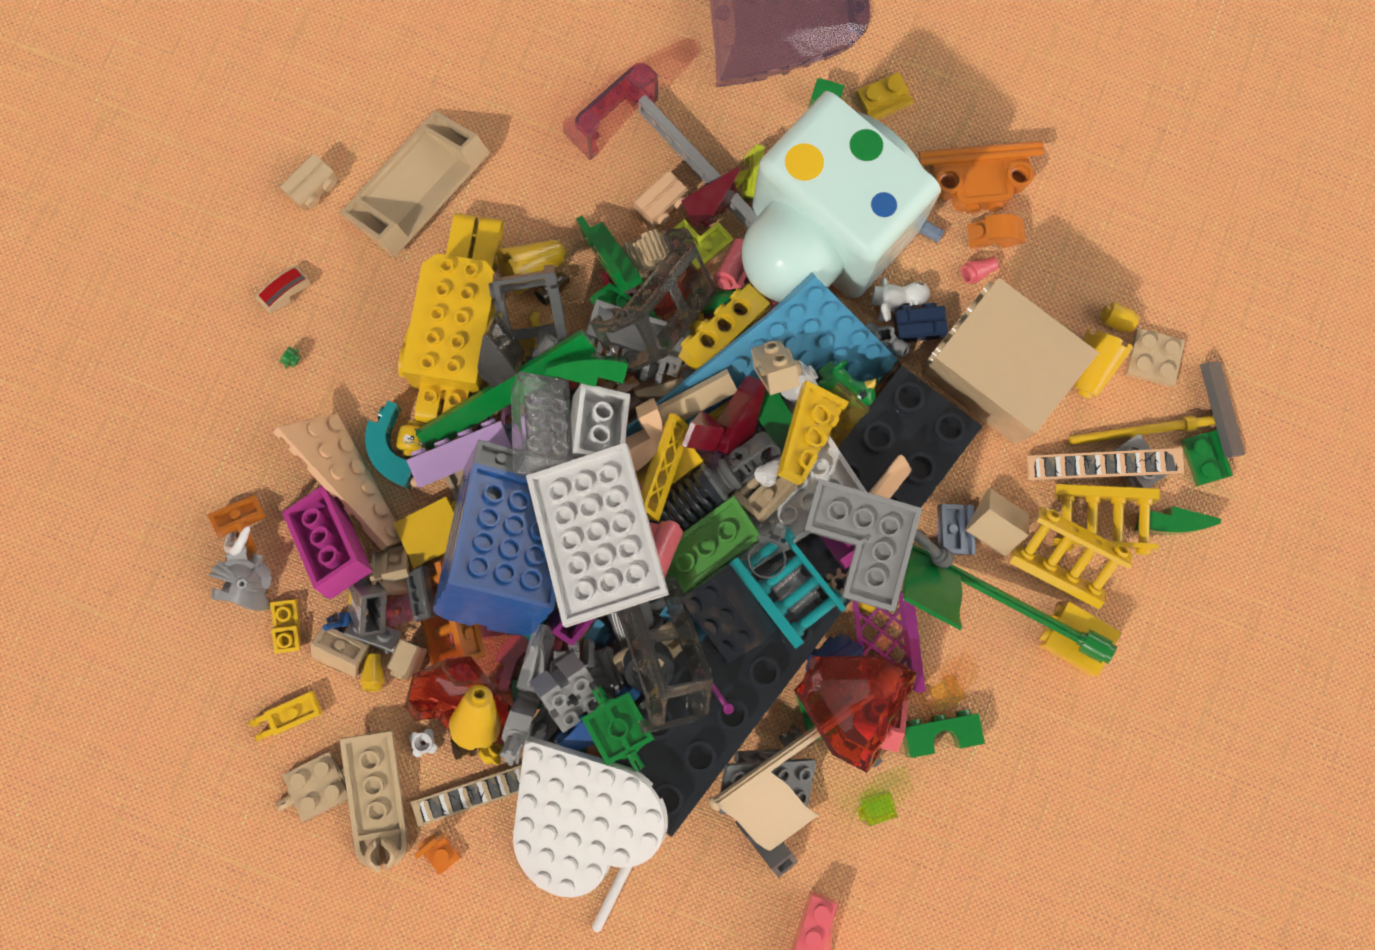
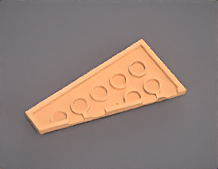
M338 413L280 426L273 431L278 438L282 437L291 446L289 450L294 456L299 455L307 464V470L333 498L337 496L346 506L343 509L349 515L353 514L362 523V529L381 550L402 543L393 524L396 520Z

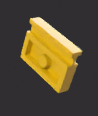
M900 72L860 88L856 92L866 114L876 120L913 105L914 102Z

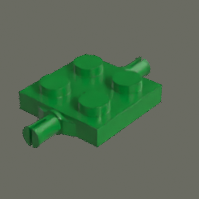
M602 686L597 687L601 697L596 688L593 689L591 692L599 705L594 711L583 716L581 719L604 762L608 766L619 759L628 758L634 772L639 770L638 766L642 769L644 765L637 752L642 746L654 740V737L629 691L617 698L608 700Z

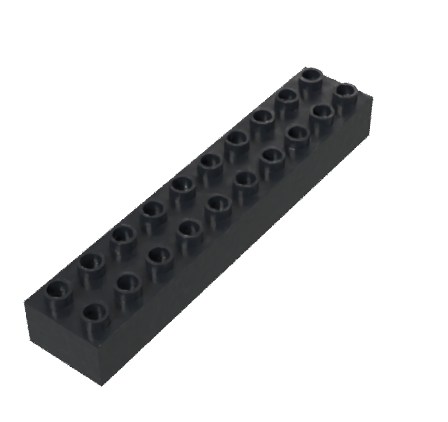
M901 366L838 449L868 493L899 455H903L911 468V472L890 499L921 508L983 426L905 367ZM810 533L795 543L827 584L830 582L826 577L828 573L836 576L837 568L841 569V574L848 572L849 567L842 570L819 535ZM791 549L785 551L786 563L795 556ZM783 552L755 568V573L760 576L769 577L783 566ZM801 564L773 586L768 597L773 603L777 600L780 602L810 579L812 575ZM753 572L751 573V575L753 576V578H754L757 582H758L759 580L764 581V580L766 579V578H760L759 576L755 575ZM843 579L839 581L834 580L837 583L835 588L838 590L844 589L843 584L845 581ZM818 585L786 610L787 614L784 617L790 624L793 622L797 623L829 597ZM846 599L843 605L846 607L851 600ZM836 606L803 631L804 635L801 636V639L804 643L796 649L776 625L777 629L762 644L732 662L727 663L707 635L702 642L692 637L687 646L673 661L674 676L671 681L659 690L650 691L637 707L654 737V740L642 746L637 752L644 765L642 769L638 766V772L653 783L651 787L660 799L663 798L668 815L667 834L672 837L722 772L725 764L731 760L842 612ZM704 666L707 668V674L726 702L733 706L734 710L731 714L724 713L721 702L705 679L697 674L699 667ZM628 758L615 761V763L633 768Z

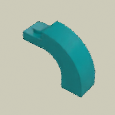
M387 400L386 405L382 406L379 410V422L368 421L365 432L366 450L372 464L384 477L410 490L412 486L410 481L413 478V474L407 460L395 455L390 442L391 433L401 408L396 403Z

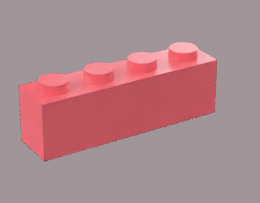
M811 891L809 892L791 950H831L833 918L838 905L833 899Z

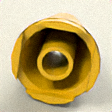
M554 239L499 249L497 254H501V258L497 259L503 277L539 272L544 270V265L554 264L556 268L565 261L564 256L567 255L564 245ZM528 288L511 291L515 295H519L526 291Z
M1087 329L1083 341L1099 353L1076 381L1074 388L1078 390L1077 395L1091 400L1092 396L1098 397L1131 353L1133 346L1128 344L1126 348L1121 345L1123 340L1098 330H1096L1095 334H1091V329Z
M484 685L470 687L450 717L449 730L452 740L458 746L467 750L482 747L483 749L488 748L496 742L500 734L501 721L491 690Z

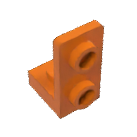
M434 833L417 845L419 851L414 854L416 859L425 855L439 875L461 858L444 833L437 837Z

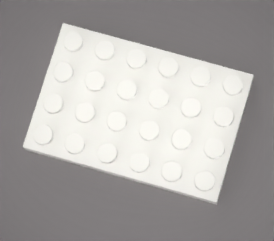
M626 442L526 475L564 627L567 628L669 595L629 447Z

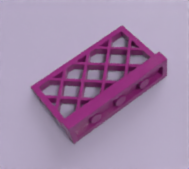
M900 591L898 598L899 607L894 614L875 607L867 617L859 611L858 602L852 601L857 640L864 650L860 661L863 684L869 685V677L874 672L878 673L880 671L878 667L886 658L891 663L899 665L909 678V683L904 684L896 692L915 690L916 693L926 692L916 608L914 605L904 601L903 591ZM879 609L890 617L882 628L871 620ZM899 613L901 614V620L896 617ZM860 617L865 620V621L862 623V625H861V622H860ZM893 620L901 625L903 630L897 638H894L885 631ZM868 623L879 631L871 641L862 635V630ZM882 634L893 641L885 652L874 644ZM902 637L904 638V645L899 642ZM863 641H864L866 644H868L865 649H864ZM896 645L901 647L906 654L899 663L888 655ZM871 647L882 655L875 665H872L865 659V654ZM905 662H907V669L902 666ZM866 666H868L871 669L868 673Z

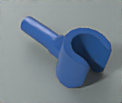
M349 612L338 613V621L323 625V629L327 631L336 627L348 626L352 621Z

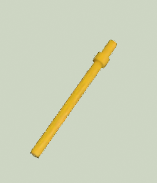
M1213 415L1196 418L1195 416L1183 417L1182 420L1073 435L1068 437V441L1071 446L1133 437L1137 434L1147 435L1181 429L1191 431L1196 430L1197 427L1214 425L1215 420Z

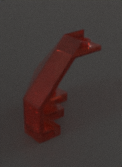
M471 656L446 658L413 674L405 702V708L415 721L438 718L450 733V717L467 690L474 685H484L492 692L501 721L500 734L493 744L504 743L502 734L512 707Z
M884 656L811 657L808 670L802 682L794 691L831 754L868 773L883 750L881 746L886 736L891 734L899 718L898 713L903 701L907 702L912 692L917 672Z

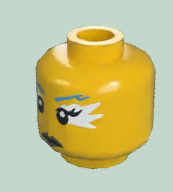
M408 421L407 424L400 427L396 447L403 451L402 456L412 458V452L424 447L426 452L428 451L426 445L416 436V430L425 424Z

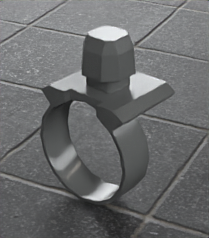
M775 522L768 533L771 534L770 538L763 535L757 536L759 543L753 546L752 550L759 544L773 543L780 548L784 556V564L780 572L771 577H764L755 573L751 567V550L748 557L749 567L760 578L776 577L785 567V551L790 549L787 544L780 542L785 536V525Z

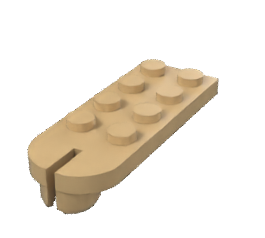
M393 730L340 738L355 853L362 864L377 872H380L383 866L380 844L385 848V871L403 858L408 846Z

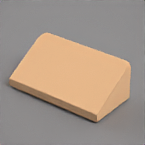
M899 455L892 462L869 493L888 499L891 498L911 472V468L903 455Z

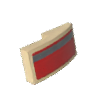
M294 265L267 283L255 295L256 300L271 314L290 304V296L309 287L310 280Z

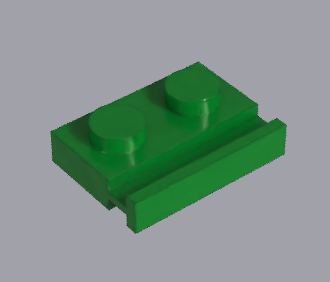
M1217 430L1180 441L1196 487L1233 476L1228 459L1224 457Z

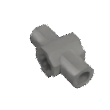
M868 322L865 325L894 355L901 359L906 357L910 350V345L896 337L894 328L889 325L878 327L872 322Z

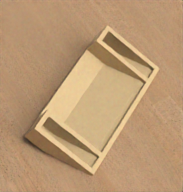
M434 111L344 207L340 214L383 250L395 257L483 162L490 152L477 134L441 113Z

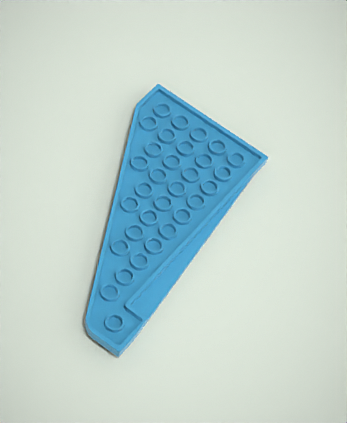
M811 272L767 315L657 401L656 404L657 406L725 369L729 372L737 390L746 376L760 379L754 370L751 348L779 339L785 348L790 349L794 361L800 360L806 366H812L816 373L830 361L837 365L840 361L846 360L847 364L844 369L857 381L876 379L877 384L885 373L893 368V364L899 360ZM819 376L817 379H815L816 382L818 383L821 380ZM734 394L703 410V412L709 414L732 399ZM697 413L696 415H694V416H692V417H690V418L684 420V422L687 423L688 425H690L691 421H692L699 413ZM637 418L627 425L626 438L642 430Z

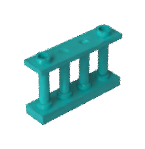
M786 525L784 539H781L780 542L786 543L795 556L785 563L784 569L776 577L757 582L751 575L752 570L749 567L748 559L746 560L745 558L740 561L736 557L730 562V565L796 649L804 643L801 639V636L804 635L803 631L835 606L840 612L847 608L843 605L846 599L841 597L842 594L837 588L832 591L793 540L796 536ZM767 543L750 557L752 569L779 547L773 543ZM803 564L812 577L779 602L777 600L773 603L768 597V594L771 592L770 589ZM781 566L778 570H776V571H775L773 574H771L769 577L774 576V575H776L777 573H779L783 566ZM820 585L829 598L799 622L790 624L784 617L787 614L786 610Z

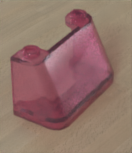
M636 63L620 69L563 120L564 134L591 161L599 153L596 140L599 138L597 130L599 129L600 121L625 99L633 107L644 95L653 103L658 101V74L645 63Z

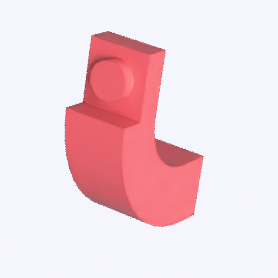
M511 635L497 654L495 662L504 664L503 669L499 668L496 677V683H499L498 689L511 692V680H514L518 664L528 648L529 641L525 636ZM555 635L553 650L563 651L565 641Z

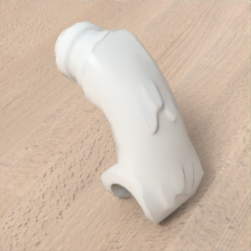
M781 456L765 465L759 466L755 470L754 476L763 486L771 487L775 484Z

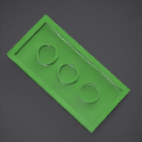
M732 496L683 532L665 577L667 584L677 599H681L699 583L759 543L757 536L761 535L735 496Z

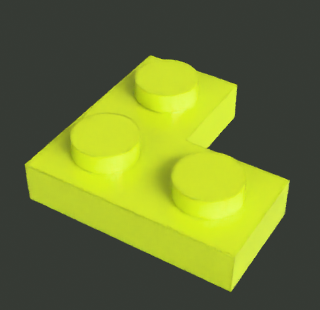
M684 219L667 233L671 243L697 272L730 246L734 240L719 222L699 236Z

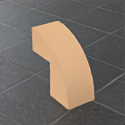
M654 398L636 407L638 418L644 429L625 439L629 447L635 472L653 458L662 437V420Z

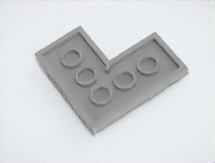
M818 479L804 531L855 546L841 597L895 612L922 508Z

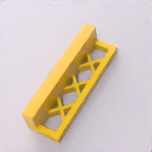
M670 413L668 420L664 423L661 440L651 460L641 488L648 520L659 522L684 449L682 443L689 425L677 414Z

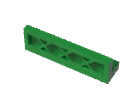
M582 215L576 218L585 241L621 294L643 283L640 274L603 221L590 227Z

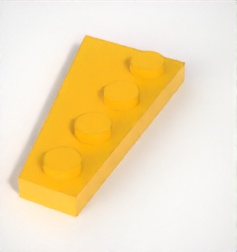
M809 381L801 384L776 475L797 485L804 483L818 458L821 447L825 446L829 439L830 431L838 423L839 415L847 407L849 401Z

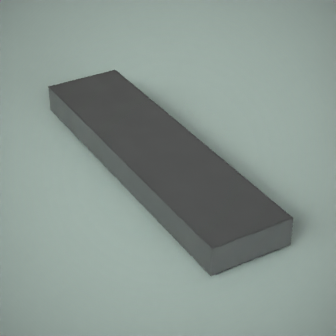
M1221 362L1200 364L1224 457L1243 456L1245 451Z

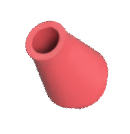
M995 257L967 261L961 267V275L967 284H976L992 272L998 270L999 265Z

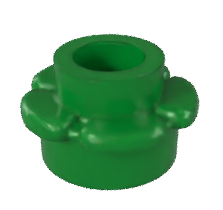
M289 346L279 361L285 365V369L289 368V366L294 368L301 358V355L298 354L299 348L294 349Z

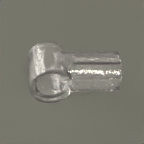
M551 329L539 332L536 337V348L531 354L533 358L560 343L557 340L556 333Z

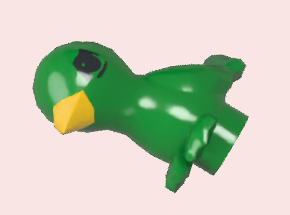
M846 360L840 361L837 365L830 361L817 372L821 378L817 383L818 386L833 394H845L847 396L845 400L849 401V406L864 408L874 402L876 379L869 381L853 379L844 369L847 364Z

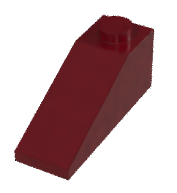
M748 164L734 168L681 200L694 227L701 224L707 227L717 222L716 217L725 211L749 172L750 167Z
M746 376L716 421L724 428L716 448L717 450L730 454L734 449L753 438L766 390L760 379Z

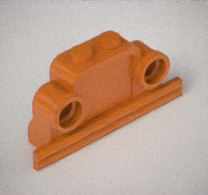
M1042 141L926 150L919 151L918 154L921 166L929 165L931 175L941 188L938 198L943 200L952 198L953 207L957 211H966L967 214H974L980 210L989 209L990 212L1003 210L1014 194L1021 193L1034 178V171L1029 163V157L1043 156L1044 149Z

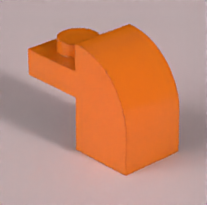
M993 214L985 216V220L967 224L969 247L972 249L993 244L1007 248L1026 243L1024 220L1016 215Z

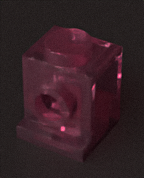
M409 594L386 601L385 623L388 622L389 626L395 627L414 621ZM397 606L402 607L400 615L395 614L394 610Z

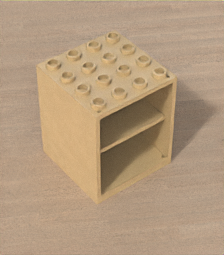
M998 278L994 284L991 281L987 283L923 365L927 368L923 375L1016 445L1036 434L1099 352L1001 278Z

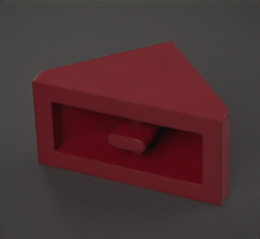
M701 411L691 421L682 446L716 451L724 428L706 412Z

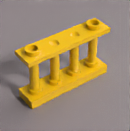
M1055 485L1054 498H1060L1062 502L1063 518L1072 522V502H1075V499H1085V502L1088 503L1087 530L1097 535L1098 503H1101V500H1111V504H1113V538L1110 542L1116 545H1123L1128 550H1134L1136 555H1151V551L1155 552L1159 549V544L1149 543L1150 506L1153 505V502L1156 503L1160 499V489ZM1127 501H1135L1139 505L1138 543L1123 542L1124 505L1127 504ZM1061 534V538H1054L1052 546H1057L1064 535ZM1073 540L1066 551H1073V547H1087Z
M1041 506L1037 517V522L1041 523L1040 527L1026 547L1017 545L1011 551L1009 563L1100 610L1105 603V589L1102 587L1119 564L1128 569L1131 567L1132 553L1125 546L1116 545L1061 517L1057 511ZM1052 529L1064 536L1050 557L1045 559L1035 554V551L1049 530ZM1073 540L1087 547L1071 570H1066L1057 565ZM1097 552L1109 558V561L1094 582H1090L1080 577V574Z

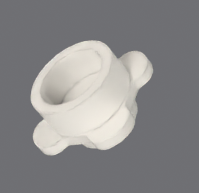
M426 729L422 733L413 732L410 735L409 740L412 742V753L415 757H421L422 754L428 752L433 754L437 751L438 747L434 743V731L432 729ZM424 740V741L426 742V744H425V745H422V744H421V741Z

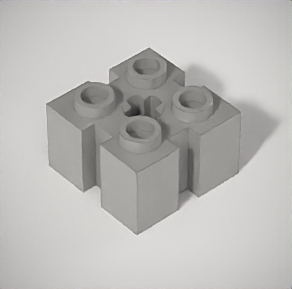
M571 652L555 663L558 669L552 673L545 670L529 681L548 713L563 733L581 721L578 717L585 711L590 713L599 705L591 692L593 689L596 688L601 697L597 686L593 682V678L574 652Z

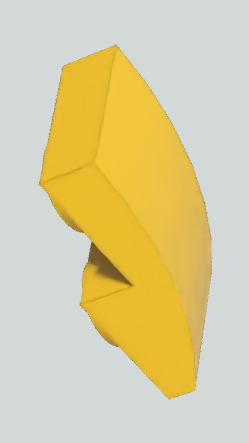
M292 598L270 602L273 620L271 633L274 654L300 651L301 628L298 599Z

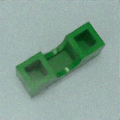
M970 709L956 711V716L946 718V714L930 716L931 721L922 723L921 718L906 721L907 726H905L903 737L906 757L915 758L935 754L934 738L941 731H947L952 735L955 748L961 749L985 744L979 713H971Z

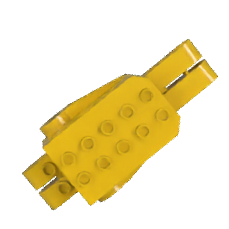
M455 213L446 255L436 253L422 263L411 321L405 334L398 360L399 376L405 377L412 387L419 388L415 408V422L429 423L502 378L504 336L501 337L499 322L503 320L501 313H496L494 298H491L489 283L493 282V273H496L497 259H499L497 251L501 249L504 220L481 217L478 225V216Z

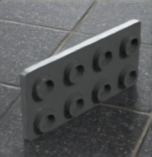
M780 749L737 751L734 757L736 763L725 764L720 793L779 752ZM789 758L771 772L789 785L806 807L808 806L816 761L812 758ZM721 809L718 811L720 814H727Z

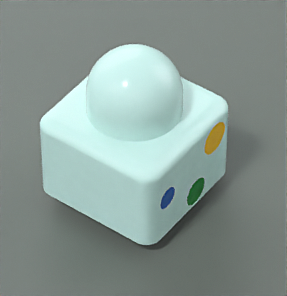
M825 91L760 160L752 210L757 217L747 229L742 244V263L745 273L752 285L761 294L777 302L782 301L811 272L827 288L832 284L843 295L850 298H858L864 294L917 236L940 195L941 188L935 178L922 168L915 154L897 134L873 117L856 112L834 93Z

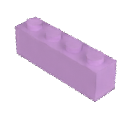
M495 418L482 423V429L473 432L469 428L458 433L459 438L450 442L448 438L434 443L436 448L426 452L424 447L412 452V458L408 459L407 463L418 488L463 470L478 440L513 449L502 421L496 423Z

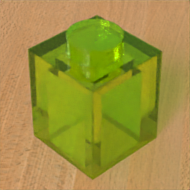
M887 790L857 800L859 806L856 807V812L860 822L865 821V824L869 827L898 817L891 794Z

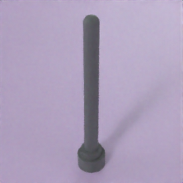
M916 530L914 540L931 554L932 563L940 569L948 568L953 562V554L946 547H937L920 530Z

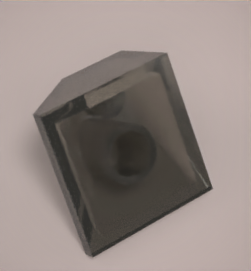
M497 313L492 315L482 337L477 366L480 377L485 382H488L492 388L517 375L526 353Z

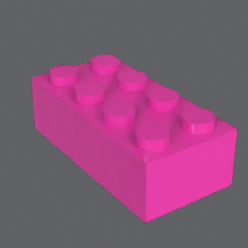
M320 486L283 511L282 514L313 588L327 598L332 599L373 572L349 517L343 509L342 502L337 496L333 498L323 486Z

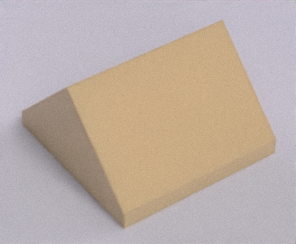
M988 488L965 531L1001 555L1006 556L1029 536V514L991 488Z

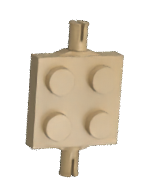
M327 752L283 774L289 796L276 801L275 806H279L277 810L280 812L293 805L297 809L302 822H306L347 801L344 768H341L336 763L332 752Z

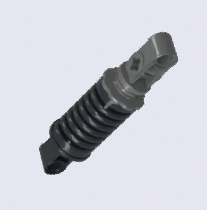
M760 432L742 446L734 449L725 458H720L714 467L709 468L702 463L699 468L691 473L693 482L689 477H685L683 482L686 487L678 482L675 484L677 493L673 488H670L668 493L670 498L668 499L667 497L659 522L651 520L649 522L659 524L670 520L679 524L683 532L700 521L701 518L708 515L709 512H712L730 499L729 494L735 489H741L743 484L755 478L754 473L759 466L780 457V448L769 433Z

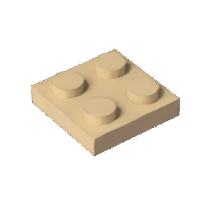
M1137 328L1134 333L1133 349L1129 355L1125 375L1171 388L1174 387L1185 340Z

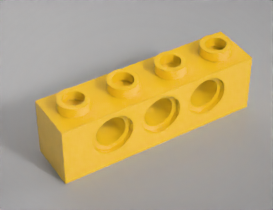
M750 284L746 285L743 289L737 288L730 296L731 301L727 305L722 303L714 311L713 314L715 316L710 321L705 319L697 328L699 332L694 337L689 335L681 343L682 350L679 357L694 371L698 370L747 331L766 312L770 303ZM734 309L741 310L744 315H738ZM718 325L725 326L728 331L720 330ZM701 341H708L712 347H705Z

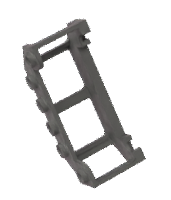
M554 264L544 265V270L507 277H499L498 273H493V282L489 283L491 298H494L496 313H501L503 321L499 322L501 337L506 336L507 344L504 345V353L506 359H511L512 367H508V371L511 373L519 368L514 346L515 341L556 335L558 343L568 338ZM543 285L547 286L554 322L547 325L512 329L504 296L505 292ZM555 376L547 382L566 381L567 379ZM566 390L568 405L572 404L573 395L576 390ZM524 396L513 402L515 414H520L521 422L535 420L534 412L526 413ZM541 416V419L554 416Z

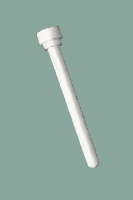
M632 867L620 868L592 925L593 931L600 932Z

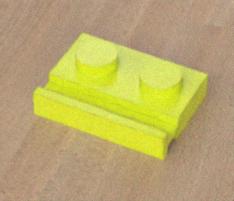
M755 144L754 148H751L744 156L743 165L748 164L750 167L741 185L740 197L745 202H750L754 198L759 163L764 156L765 146Z

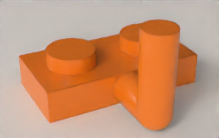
M255 494L207 514L218 538L236 530L240 534L248 525L266 518ZM249 533L245 546L247 552L253 554L257 551V547L251 533Z

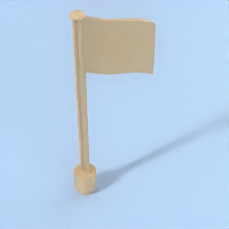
M897 664L888 665L868 680L870 684L868 689L714 798L710 797V807L715 811H720L721 809L737 820L750 837L763 848L771 851L819 815L807 808L789 785L771 771L873 698L879 697L885 700L903 687L907 677L902 668Z

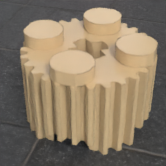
M656 229L646 231L641 234L642 238L632 243V245L628 241L621 247L642 279H645L649 276V273L656 271L657 275L670 270L669 265L677 261L676 253L666 231L658 233Z

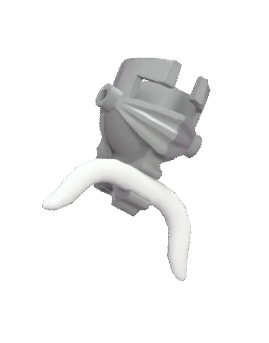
M247 526L241 531L236 541H234L236 531L226 535L224 542V551L227 553L224 555L226 560L224 562L217 561V565L212 567L213 572L209 573V576L224 580L225 582L222 590L212 587L211 599L230 601L253 611L269 610L271 607L265 596V591L271 587V570L266 566V563H262L264 556L254 554L252 561L247 560L245 544L250 533V527Z

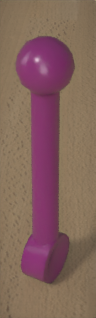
M704 666L699 667L697 674L705 679L721 702L724 713L731 714L734 710L733 706L726 702L707 674V668Z

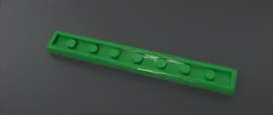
M581 329L416 430V436L429 450L436 448L434 443L445 438L453 439L458 436V433L473 427L554 378L555 376L545 374V364L569 357L592 355L597 352L595 345Z

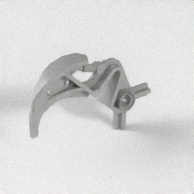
M539 624L537 631L531 634L516 686L519 690L518 696L509 711L504 726L502 740L505 744L500 757H503L504 762H507L510 766L520 762L522 748H524L525 740L531 736L533 723L531 722L540 704V698L529 681L546 670L548 661L552 656L555 634L551 632L550 626L546 624Z

